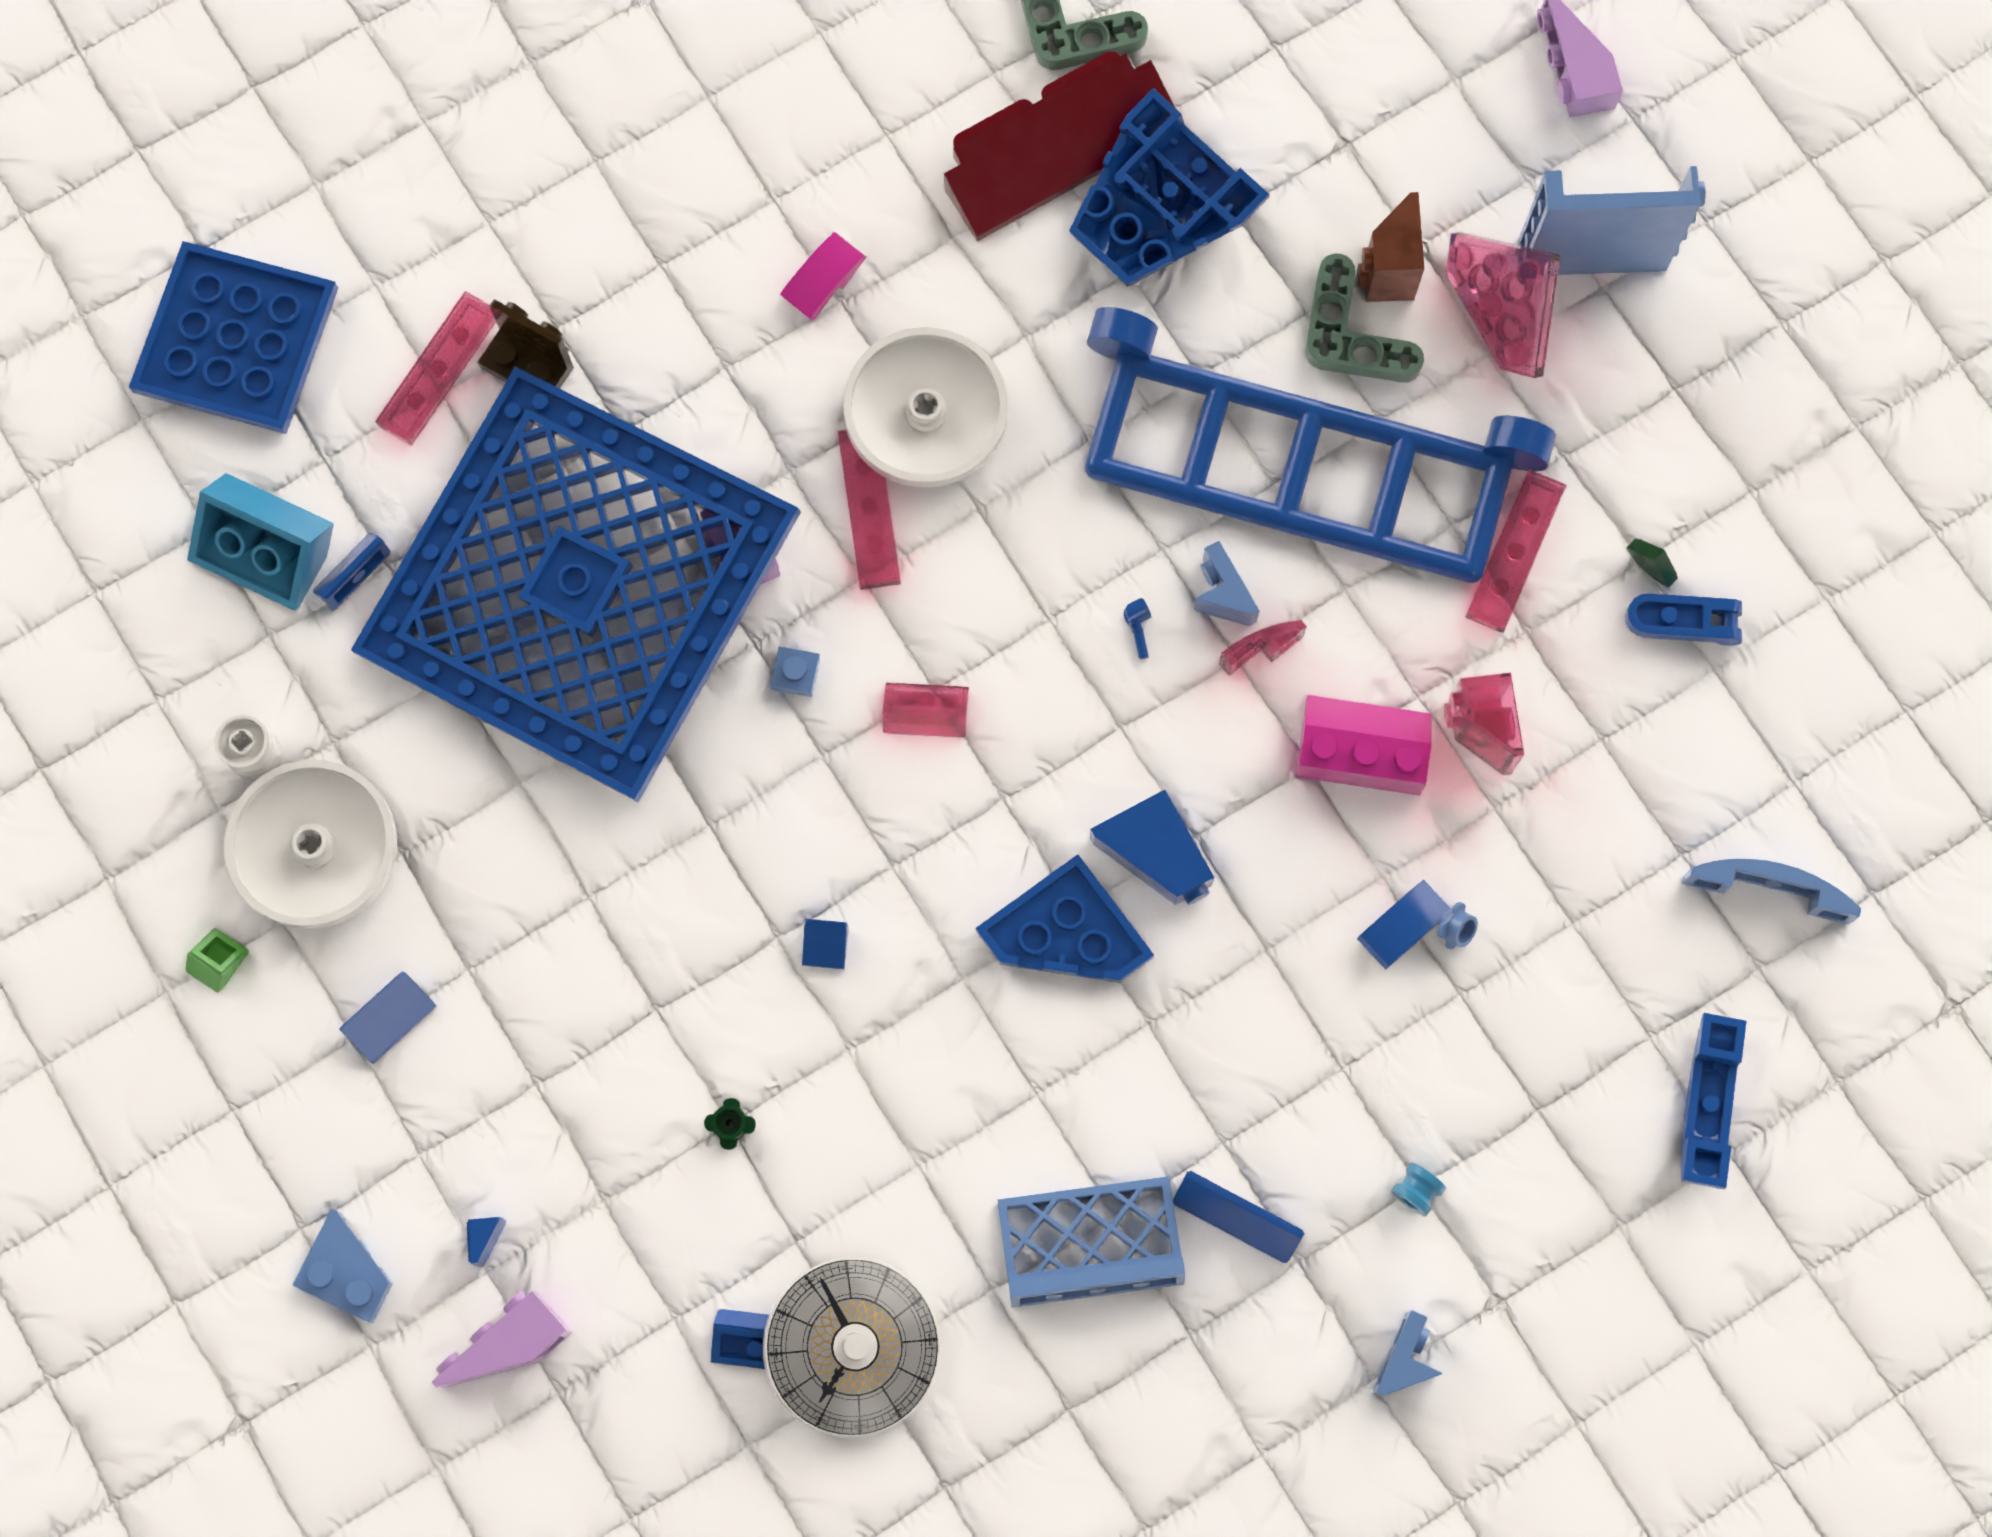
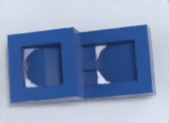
M1423 879L1360 934L1357 940L1387 970L1422 937L1437 926L1442 916L1452 909Z

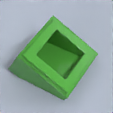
M214 928L187 953L185 970L188 974L218 993L228 983L248 955L249 950L217 928Z

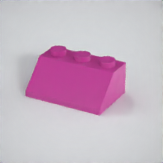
M1307 695L1295 777L1420 796L1427 783L1432 745V713Z

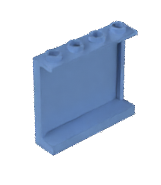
M1690 166L1678 191L1564 195L1562 170L1545 171L1518 238L1521 276L1666 271L1673 257L1678 256L1682 240L1687 239L1688 228L1691 224L1695 223L1699 207H1703L1705 204L1704 181H1698L1697 166Z

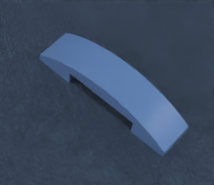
M1724 859L1707 862L1692 867L1683 876L1682 884L1722 894L1733 886L1734 880L1807 897L1810 898L1807 915L1848 925L1859 918L1861 914V908L1849 896L1829 882L1799 868L1767 860Z

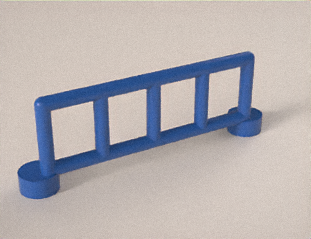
M1101 307L1095 311L1086 343L1093 351L1116 360L1085 463V472L1091 479L1467 583H1475L1482 578L1512 468L1531 472L1543 471L1548 468L1556 433L1550 427L1535 420L1510 415L1494 417L1491 421L1484 446L1153 356L1151 352L1158 332V326L1152 320L1136 312L1116 307ZM1136 377L1205 395L1182 478L1112 459ZM1229 402L1298 420L1275 504L1205 485ZM1322 427L1392 446L1369 529L1299 510ZM1415 453L1485 471L1463 555L1393 536Z

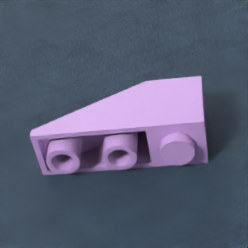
M1544 0L1541 9L1537 10V23L1540 32H1546L1549 45H1547L1548 63L1551 69L1556 68L1559 79L1556 84L1558 100L1560 104H1566L1569 118L1616 109L1623 88L1613 54L1561 0Z
M531 1291L526 1295L524 1292H520L504 1306L503 1310L506 1314L496 1324L492 1325L491 1322H487L470 1337L469 1340L473 1344L464 1353L459 1355L457 1352H454L436 1368L439 1375L431 1383L435 1387L444 1389L540 1363L573 1332L539 1293Z

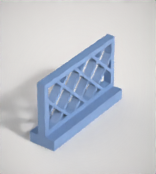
M1169 1176L997 1199L1012 1308L1184 1285L1185 1268L1183 1257L1181 1256ZM1162 1189L1164 1205L1154 1218L1134 1204L1143 1192ZM1134 1193L1129 1200L1123 1196V1194ZM1112 1196L1124 1205L1111 1224L1091 1210L1101 1197ZM1090 1199L1087 1205H1084L1082 1202L1079 1201ZM1069 1202L1081 1211L1068 1229L1048 1216L1058 1203ZM1047 1205L1043 1211L1036 1206ZM1027 1208L1038 1218L1026 1234L1023 1235L1009 1225L1007 1210ZM1129 1210L1149 1223L1136 1242L1116 1228ZM1164 1214L1166 1215L1167 1227L1159 1222ZM1086 1216L1106 1229L1092 1248L1073 1234ZM1043 1222H1046L1063 1235L1049 1254L1030 1240ZM1156 1228L1169 1238L1171 1253L1154 1256L1141 1247V1244L1151 1231ZM1111 1234L1130 1247L1122 1260L1110 1262L1097 1252ZM1011 1235L1019 1240L1014 1249L1012 1248ZM1068 1239L1087 1253L1078 1266L1066 1267L1054 1258ZM1025 1245L1044 1259L1035 1272L1016 1274L1014 1259ZM1135 1252L1143 1256L1141 1258L1131 1259ZM1092 1258L1100 1262L1097 1264L1088 1265ZM1049 1264L1057 1268L1052 1270H1045Z

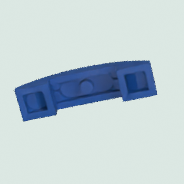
M1709 1013L1702 1014L1693 1054L1684 1114L1681 1148L1682 1182L1722 1190L1727 1188L1732 1147L1728 1145L1737 1068L1742 1062L1746 1020Z

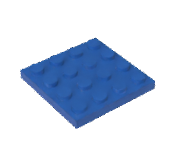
M182 241L130 381L129 389L138 395L287 434L339 287L332 280Z

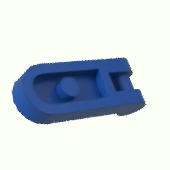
M1651 593L1641 594L1632 600L1624 616L1628 629L1636 636L1643 638L1715 642L1725 646L1742 643V629L1738 628V617L1742 615V601L1738 599ZM1711 614L1721 617V626L1711 625Z

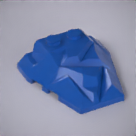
M1152 88L1125 116L1119 128L1120 134L1112 151L1107 152L1102 162L1104 167L1095 185H1091L1069 232L1123 284L1129 287L1227 233L1238 229L1270 198V194L1242 168L1235 171L1184 124L1182 114Z

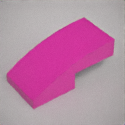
M833 232L805 261L779 295L809 319L815 320L838 288L844 289L867 256L837 232Z

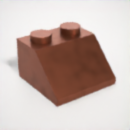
M1410 192L1372 232L1368 247L1362 248V263H1358L1357 282L1358 288H1365L1366 302L1415 300L1425 269L1419 192Z

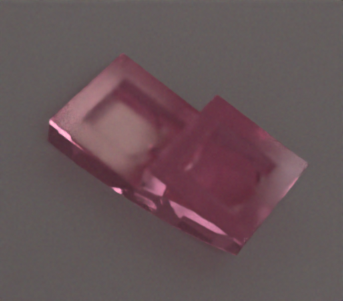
M1297 620L1258 630L1221 652L1219 665L1230 676L1260 651L1273 663L1304 637L1307 626L1302 620Z

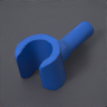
M1139 598L1126 606L1123 615L1134 634L1139 659L1149 658L1141 623L1152 616L1145 600Z

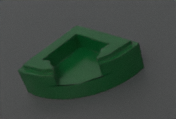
M1637 538L1626 547L1635 562L1660 584L1669 588L1678 579L1677 573L1664 549Z

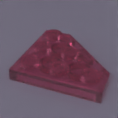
M1463 232L1451 233L1446 275L1500 370L1531 378L1543 377L1560 254Z

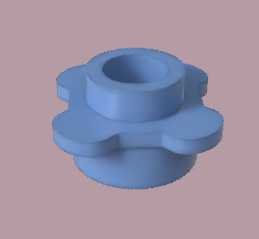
M1457 902L1452 910H1448L1442 916L1439 922L1437 935L1440 938H1444L1445 947L1449 950L1454 949L1456 946L1465 947L1468 945L1477 931V918L1465 911L1466 905L1462 902Z

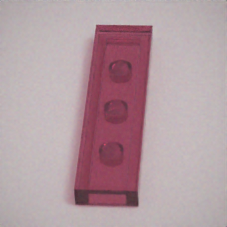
M464 291L375 420L378 427L405 443L413 445L495 325L496 321L489 307L490 304Z
M846 430L838 431L860 590L900 585L901 580L886 478L874 471L863 461L854 449Z
M1528 469L1465 618L1504 633L1567 486L1566 484Z

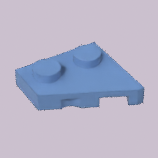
M331 1209L292 1285L373 1324L393 1283L371 1257V1253L363 1242L357 1238L348 1226L343 1215Z

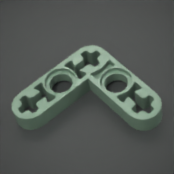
M1020 0L1036 59L1043 68L1049 70H1059L1085 64L1108 51H1115L1119 55L1136 52L1147 41L1148 23L1144 16L1135 11L1120 12L1066 25L1060 0ZM1046 6L1051 8L1055 15L1048 22H1040L1033 17V11L1036 8ZM1131 26L1132 30L1136 31V37L1129 38V35L1124 32V27ZM1108 29H1112V37L1115 36L1114 43H1109ZM1053 33L1055 47L1059 49V54L1052 56L1051 51L1047 50V35ZM1087 33H1096L1101 36L1103 42L1099 47L1090 49L1085 47L1080 40Z
M1340 253L1326 256L1321 261L1316 280L1305 349L1308 362L1313 367L1326 371L1395 382L1415 380L1420 375L1424 364V353L1417 344L1405 340L1346 331L1355 278V265L1348 256ZM1333 267L1341 268L1340 272L1342 274L1337 292L1329 291L1332 281V274L1330 273ZM1325 303H1334L1340 307L1342 315L1336 320L1324 319L1319 312V307ZM1323 331L1331 332L1329 349L1331 351H1329L1326 357L1321 356L1320 349L1317 348L1321 345ZM1361 346L1369 347L1375 352L1376 360L1370 364H1361L1355 360L1353 352ZM1384 350H1387L1389 354L1386 367H1381ZM1402 354L1409 355V362L1412 363L1405 370L1401 368V363L1397 361L1400 360Z

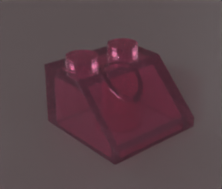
M1511 672L1460 678L1454 691L1450 693L1449 703L1444 704L1446 727L1453 728L1455 741L1503 776L1511 775L1525 755Z

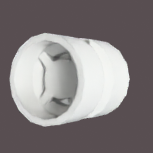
M245 714L232 716L225 720L216 731L214 748L219 759L242 779L256 781L265 773L280 766L283 757L280 742L254 716Z

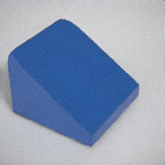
M805 919L802 966L845 970L849 933L848 923Z
M502 1217L468 1219L466 1224L468 1262L477 1267L485 1266L506 1225V1219Z

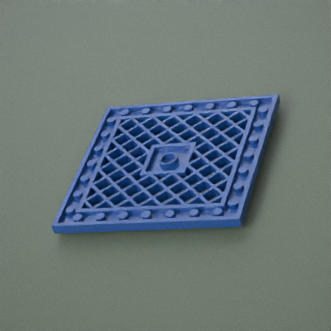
M514 367L350 651L638 803L800 516L801 511L798 507L546 381ZM533 424L538 426V428L531 430ZM555 435L574 445L559 450ZM547 437L551 452L531 459L527 443ZM520 449L523 461L510 465ZM590 453L610 463L593 467ZM582 455L586 470L566 476L562 461ZM554 464L558 479L538 485L534 470ZM625 470L644 479V481L629 485ZM617 472L621 488L601 494L597 478ZM527 473L530 488L511 494L507 478ZM589 481L593 497L573 503L569 487ZM500 485L503 497L490 501L496 488ZM660 488L680 498L664 503ZM561 490L566 506L546 512L542 496ZM653 490L657 506L636 512L632 496ZM534 499L538 515L518 521L514 505ZM625 499L629 515L609 521L604 505ZM696 506L716 516L700 521ZM506 508L510 524L490 530L486 514ZM597 508L601 524L581 530L577 514ZM688 508L693 524L672 530L668 514ZM569 517L573 532L558 526L552 536L549 523ZM660 517L664 533L644 539L640 523ZM479 520L482 532L469 536ZM731 523L740 527V530L736 537L734 535ZM724 525L728 542L707 548L703 532ZM541 526L545 542L525 548L521 532ZM632 526L636 542L616 548L612 532ZM513 534L517 550L498 556L494 540ZM604 534L608 550L588 539ZM696 534L700 551L680 557L675 541ZM485 543L489 559L470 565L466 549ZM668 543L672 560L652 566L647 550ZM640 552L644 569L630 573L633 565L623 557ZM542 554L532 571L528 558ZM726 554L715 573L711 559ZM458 556L461 568L448 572ZM520 561L524 577L505 583L501 567ZM703 561L708 578L687 584L683 568ZM492 570L496 586L477 592L473 576ZM675 570L680 587L659 593L655 576ZM465 579L469 595L449 601L445 585ZM647 579L652 596L631 602L627 585ZM521 590L518 598L528 604V606L512 610L508 594ZM620 590L624 605L609 609ZM706 590L694 609L691 594ZM438 591L441 604L428 608ZM500 597L504 613L484 619L480 603ZM683 597L688 614L667 620L663 603ZM472 606L476 622L457 628L453 611ZM655 606L659 623L639 629L635 612ZM543 612L564 624L547 628ZM444 615L448 631L429 637L425 620ZM535 615L539 632L519 637L515 621ZM627 615L631 632L611 638L606 621ZM507 624L511 641L492 646L487 630ZM685 626L674 646L670 631ZM416 627L420 640L412 636ZM599 627L603 641L583 647L579 631L593 638ZM479 633L483 649L464 655L460 638ZM570 633L575 650L555 656L551 639ZM663 634L667 651L647 657L642 640ZM451 642L455 658L438 650L435 646ZM542 642L547 659L527 665L523 648ZM634 642L639 659L618 665L614 649ZM514 651L519 668L499 674L495 657ZM606 651L610 669L590 674L586 657ZM486 660L490 676L469 665ZM578 660L582 678L562 684L558 666ZM664 663L655 681H653L650 667ZM550 669L554 686L534 692L530 675ZM642 670L646 687L626 693L622 676ZM521 678L526 695L504 683ZM614 679L618 696L598 702L594 685ZM585 688L590 705L570 711L565 694ZM557 697L561 713L540 702ZM644 699L633 718L629 703ZM621 706L626 724L606 730L601 712ZM593 715L597 732L575 720ZM624 735L620 743L611 740Z

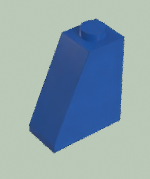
M1165 789L1090 829L1089 838L1094 846L1174 905L1184 900L1188 905H1191L1210 894L1208 888L1212 886L1215 877Z

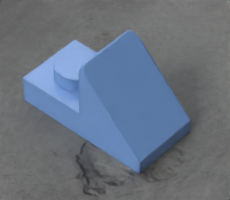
M1217 541L1205 547L1202 559L1204 563L1200 564L1201 571L1210 586L1216 584L1217 587L1197 597L1194 603V610L1247 626L1257 623L1260 610L1221 542Z
M1413 1310L1405 1313L1373 1389V1394L1379 1397L1385 1396L1443 1374L1411 1358L1413 1352L1417 1354L1422 1352L1429 1336L1430 1330L1424 1328L1427 1320L1426 1316Z

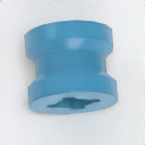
M1410 1163L1406 1168L1407 1176L1402 1183L1394 1185L1391 1193L1404 1205L1416 1213L1427 1217L1432 1210L1430 1203L1435 1196H1442L1446 1186L1423 1167Z

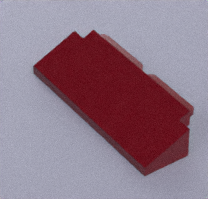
M1108 51L1044 86L1041 91L1042 99L1032 104L1027 99L1018 100L955 135L953 138V158L958 166L944 173V190L977 242L1099 175L1104 167L1102 162L1107 152L1112 151L1120 134L1119 128L1125 116L1152 88L1174 106L1152 60L1134 69L1126 53L1120 56L1115 51Z

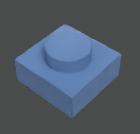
M779 646L770 684L771 690L812 697L820 663V654Z

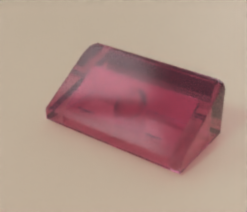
M886 683L882 711L883 732L887 734L965 737L969 687Z

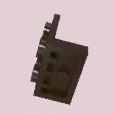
M493 299L489 307L499 330L477 361L479 367L505 383L514 367H517L561 388L574 369L568 353L569 349L565 346L562 339L563 334L556 327L545 321H542L539 325L527 318V312L515 303L508 301L504 305Z

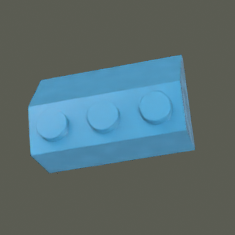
M225 473L200 491L187 561L296 611L302 604L327 558L334 523Z

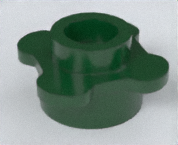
M728 1098L723 1102V1106L718 1108L714 1114L706 1116L704 1126L707 1131L714 1132L720 1139V1146L723 1149L732 1150L736 1148L737 1142L741 1137L755 1131L756 1121L753 1117L744 1114L740 1109V1102L737 1099ZM728 1120L734 1121L732 1128L726 1126Z

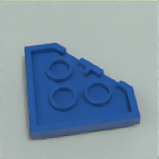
M1079 854L975 928L976 933L999 964L1004 966L1120 983L1154 958L1153 952Z

